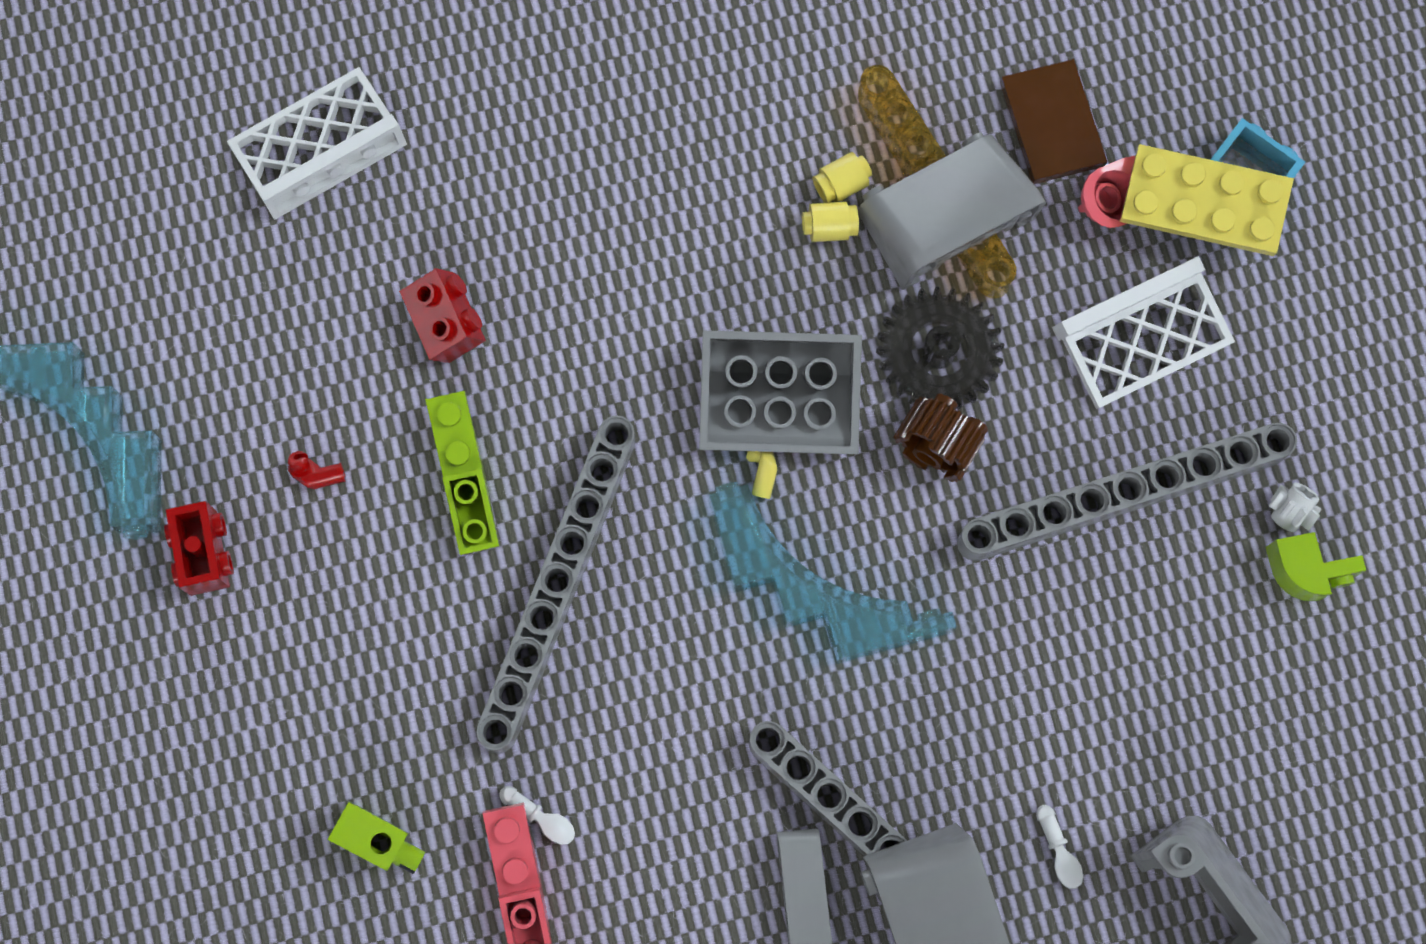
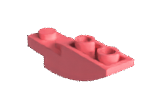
M524 802L483 811L482 814L499 892L498 899L507 943L552 944L539 868Z

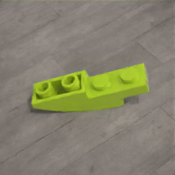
M460 391L425 399L459 554L463 555L498 547L499 540L466 392Z

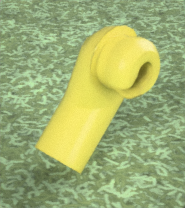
M747 451L746 459L749 462L759 463L751 494L770 499L777 474L774 452Z

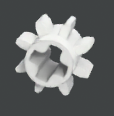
M1294 483L1290 489L1280 485L1270 499L1269 507L1274 509L1271 514L1272 519L1287 531L1297 532L1300 526L1309 531L1320 517L1319 512L1321 508L1316 506L1319 502L1318 495L1303 484Z

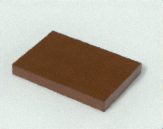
M1074 59L1001 77V88L1031 181L1034 184L1101 168L1107 164L1104 149Z

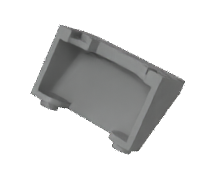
M981 132L976 133L961 144L963 148L886 189L879 185L862 196L864 202L860 205L858 214L902 290L920 281L918 276L930 270L938 269L943 262L1002 230L1007 232L1014 225L1020 228L1033 221L1045 206L1046 201L1039 189L993 135L983 136Z
M1199 816L1183 817L1130 855L1142 873L1151 869H1161L1171 878H1187L1194 875L1237 933L1226 944H1292L1291 934L1286 925L1212 825L1204 818Z
M957 823L863 857L867 870L860 872L864 886L869 896L876 894L882 903L895 944H1010L976 844L972 837Z

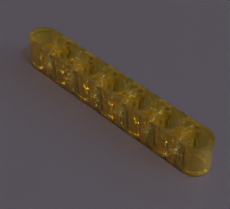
M873 65L865 69L860 78L858 101L906 177L946 157L893 73L882 65ZM877 84L882 86L884 91L874 93L867 87ZM898 115L904 119V122L894 124L887 117ZM911 145L919 146L924 150V153L914 155L907 150V147ZM997 234L982 241L985 246L984 249L975 250L969 248L957 255L978 290L989 298L1003 297L1009 291L1017 269L1014 260ZM997 270L1004 275L1006 280L995 282L991 280L987 272Z

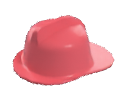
M1135 156L1125 157L1112 162L1088 175L1081 191V205L1078 207L1080 213H1085L1092 221L1107 228H1115L1127 224L1120 222Z

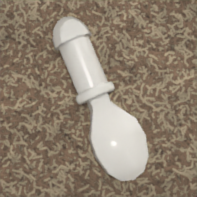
M506 786L500 790L499 797L505 806L524 802L528 822L531 823L533 820L537 822L543 835L550 841L559 845L569 844L573 841L575 836L574 827L567 818L560 814L542 813L540 811L541 805L534 804L517 792V789L514 787Z
M1041 805L1037 809L1036 817L1049 843V850L1054 849L1056 851L1054 864L1056 875L1065 887L1077 889L1082 885L1084 878L1082 866L1077 857L1065 849L1064 844L1068 843V840L1064 839L1054 810L1048 805Z

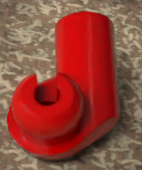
M303 451L293 452L288 457L287 463L290 475L309 489H318L346 482L342 463L320 467L309 459L308 455Z

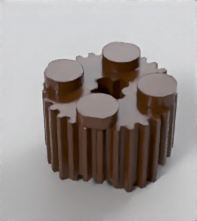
M938 393L934 400L932 398L919 397L896 431L893 439L896 440V443H902V446L905 447L902 452L903 457L908 459L910 463L915 464L917 468L926 470L930 466L936 470L939 469L943 473L946 472L943 477L950 482H958L962 479L984 443L988 428L979 419L962 415L960 411H956L958 404L946 395Z

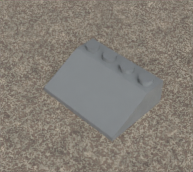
M703 330L699 450L858 454L862 335Z

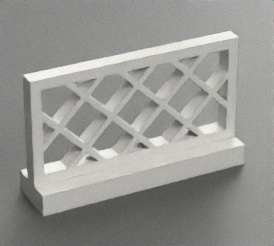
M360 67L227 141L274 220L407 145L399 124L394 116L389 113ZM359 82L363 87L359 101L342 98L345 89ZM319 104L331 105L326 119L309 117L312 108ZM339 107L356 109L351 124L334 121ZM364 111L380 113L383 118L369 127L360 125ZM287 122L297 124L293 138L276 136L279 126ZM306 125L323 128L318 143L301 140ZM331 130L348 132L346 140L337 145L327 144ZM253 141L264 142L259 157L244 155L240 148ZM273 144L289 147L285 161L268 159ZM298 148L315 151L313 158L304 164L293 163ZM250 165H255V170ZM265 167L281 170L279 178L265 186L262 185L260 179Z
M1199 256L1052 327L1058 341L1063 340L1096 409L1235 342L1201 273L1205 271V268ZM1192 285H1195L1201 297L1198 311L1179 305L1183 290ZM1174 294L1172 302L1164 300ZM1155 303L1170 309L1164 328L1145 322L1150 305ZM1205 309L1207 310L1209 316L1204 314ZM1140 311L1138 319L1129 316ZM1176 311L1195 318L1189 337L1170 331ZM1123 320L1136 325L1130 344L1110 338L1115 322ZM1201 321L1214 325L1221 340L1212 345L1196 340ZM1107 327L1104 335L1096 333V331ZM1142 328L1161 334L1155 354L1136 347ZM1086 336L1102 341L1096 361L1083 357L1075 341ZM1168 337L1186 343L1183 357L1177 362L1162 356ZM1108 344L1127 351L1121 370L1102 364ZM1193 346L1201 349L1191 354ZM1134 353L1153 360L1148 376L1141 378L1128 373ZM1159 363L1168 365L1157 371ZM1087 365L1093 367L1092 373H1090ZM1099 370L1119 376L1114 392L1105 397H1102L1096 385ZM1125 379L1133 381V383L1123 387Z

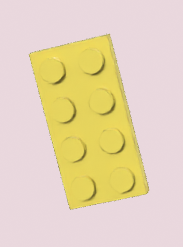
M1139 144L1120 222L1274 257L1278 251L1294 178Z

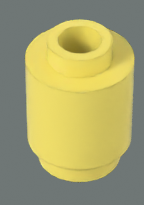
M850 152L820 168L819 174L813 176L812 180L817 193L824 203L840 202L868 187L870 184L868 177L872 176V171L864 156L857 157L853 152Z
M847 202L809 204L808 212H802L803 235H810L811 242L849 240V236H858L859 216L857 205H848Z

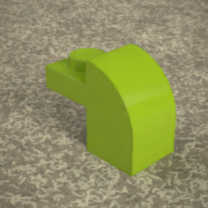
M1315 532L1276 539L1265 547L1276 582L1286 593L1303 601H1320L1332 594L1331 589L1355 584L1354 577L1367 571L1362 555L1323 563Z

